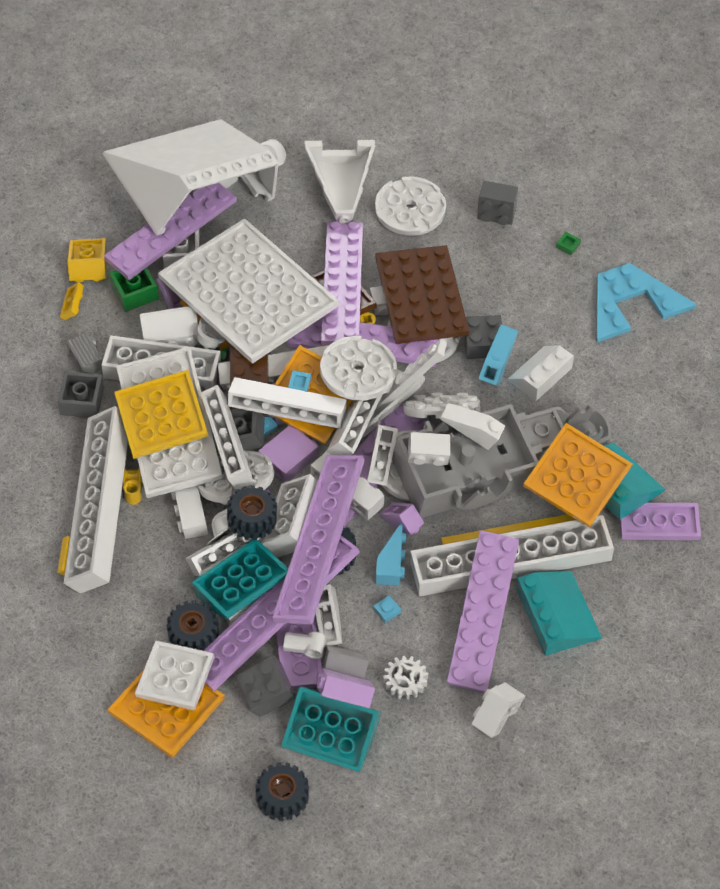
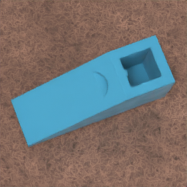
M500 325L484 361L479 376L480 380L493 385L501 383L518 330Z
M402 525L398 526L377 557L376 584L400 585V578L404 579L405 567L401 566V561H405V550L401 548L402 544H406V533L402 532Z

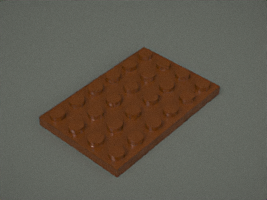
M447 245L375 253L395 344L469 336V328Z

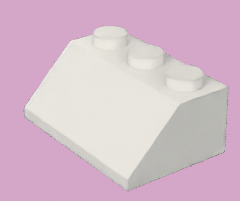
M190 306L140 314L143 340L189 347L200 345L197 339V314Z
M560 345L544 346L507 380L530 398L537 401L572 369L574 355Z

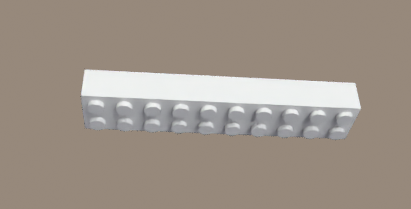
M117 406L91 416L87 420L64 584L78 593H84L110 581L128 445L127 434Z
M603 515L598 516L590 528L578 520L499 534L519 539L511 579L535 572H553L612 561L614 551ZM478 538L412 550L410 552V565L419 597L467 588Z

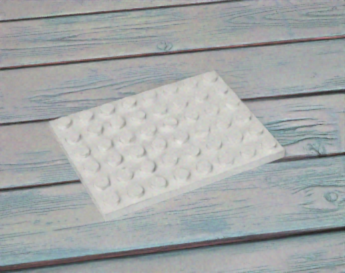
M246 219L241 220L158 273L159 278L252 364L339 306L338 299Z

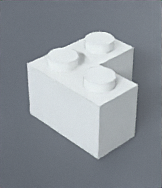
M506 682L488 689L482 697L484 702L473 714L475 718L472 725L491 738L498 735L508 717L517 712L525 695Z

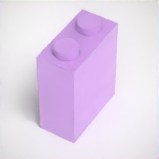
M291 426L285 428L258 451L271 460L274 474L283 482H288L319 456L316 441L309 439L304 433Z
M322 668L321 673L317 674L315 685H317L321 696L370 708L375 687L370 680Z

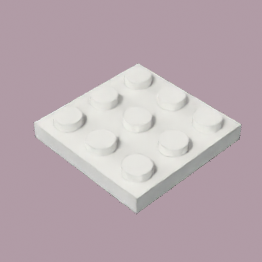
M155 641L136 689V697L195 711L215 658L214 653Z

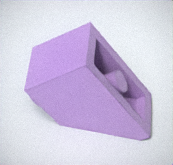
M392 502L379 513L395 529L402 525V532L408 535L417 533L420 529L419 527L424 524L423 519L413 504Z

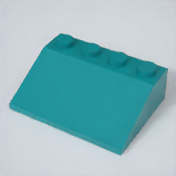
M615 443L603 445L633 464L605 505L619 520L665 492V488Z
M252 540L192 582L196 597L201 602H204L205 606L209 605L212 611L228 619L284 580L288 568L259 540Z
M572 571L535 572L517 578V593L545 656L602 639Z
M300 686L281 747L361 772L375 736L382 711L321 696L319 691Z

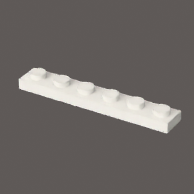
M440 339L435 344L432 343L424 354L421 353L413 364L410 363L402 374L399 373L391 388L381 396L374 412L377 414L381 413L444 356L447 342Z

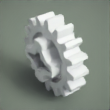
M402 656L400 661L396 657L394 664L389 662L388 668L384 670L386 690L391 689L392 696L398 693V699H401L403 695L406 696L407 700H409L410 695L416 698L417 692L423 693L424 687H427L428 673L426 672V666H420V660L414 662L413 656L409 660Z

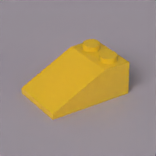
M106 238L70 240L67 260L69 281L78 283L92 280L97 282L106 279L107 266L104 259L106 254Z

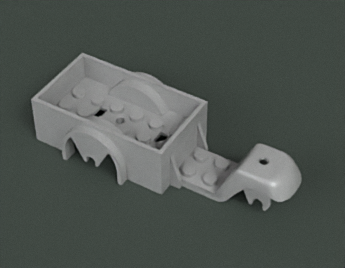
M512 404L482 412L505 425L499 440L489 450L444 421L434 431L430 422L425 421L423 430L416 431L419 433L450 435V458L448 463L452 470L445 471L443 465L436 466L426 463L418 465L408 462V440L410 433L397 437L392 461L411 504L414 505L421 518L454 508L463 510L479 508L495 501L507 492L524 488L523 484L538 464V458L544 450L549 448L565 423L600 444H604L611 437V428L603 412L597 408H592L591 404H588L584 410L578 407L572 414L567 413L561 407H553L529 415H525L524 412L516 414ZM479 406L475 407L474 411L481 413ZM501 445L504 447L506 454L500 455L497 446Z

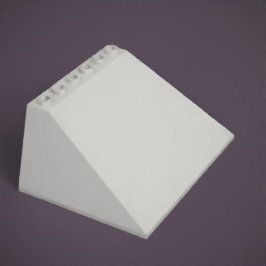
M221 119L103 152V156L156 235L165 232V225L190 191L241 176L254 197L263 194L266 197V202L275 198L279 165L269 149Z

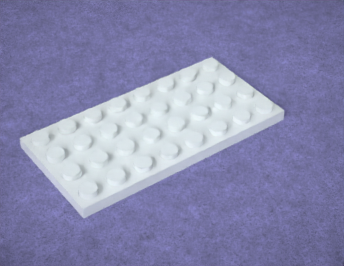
M190 347L117 365L121 389L189 370L209 437L138 458L147 498L223 479Z

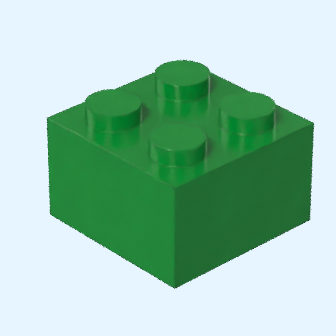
M147 267L130 280L126 279L117 270L109 272L111 287L125 312L159 300L157 284Z

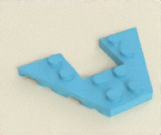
M631 263L599 273L597 275L596 341L600 342L630 331V325L616 304L618 302L646 293L662 319L692 310L696 307V304Z

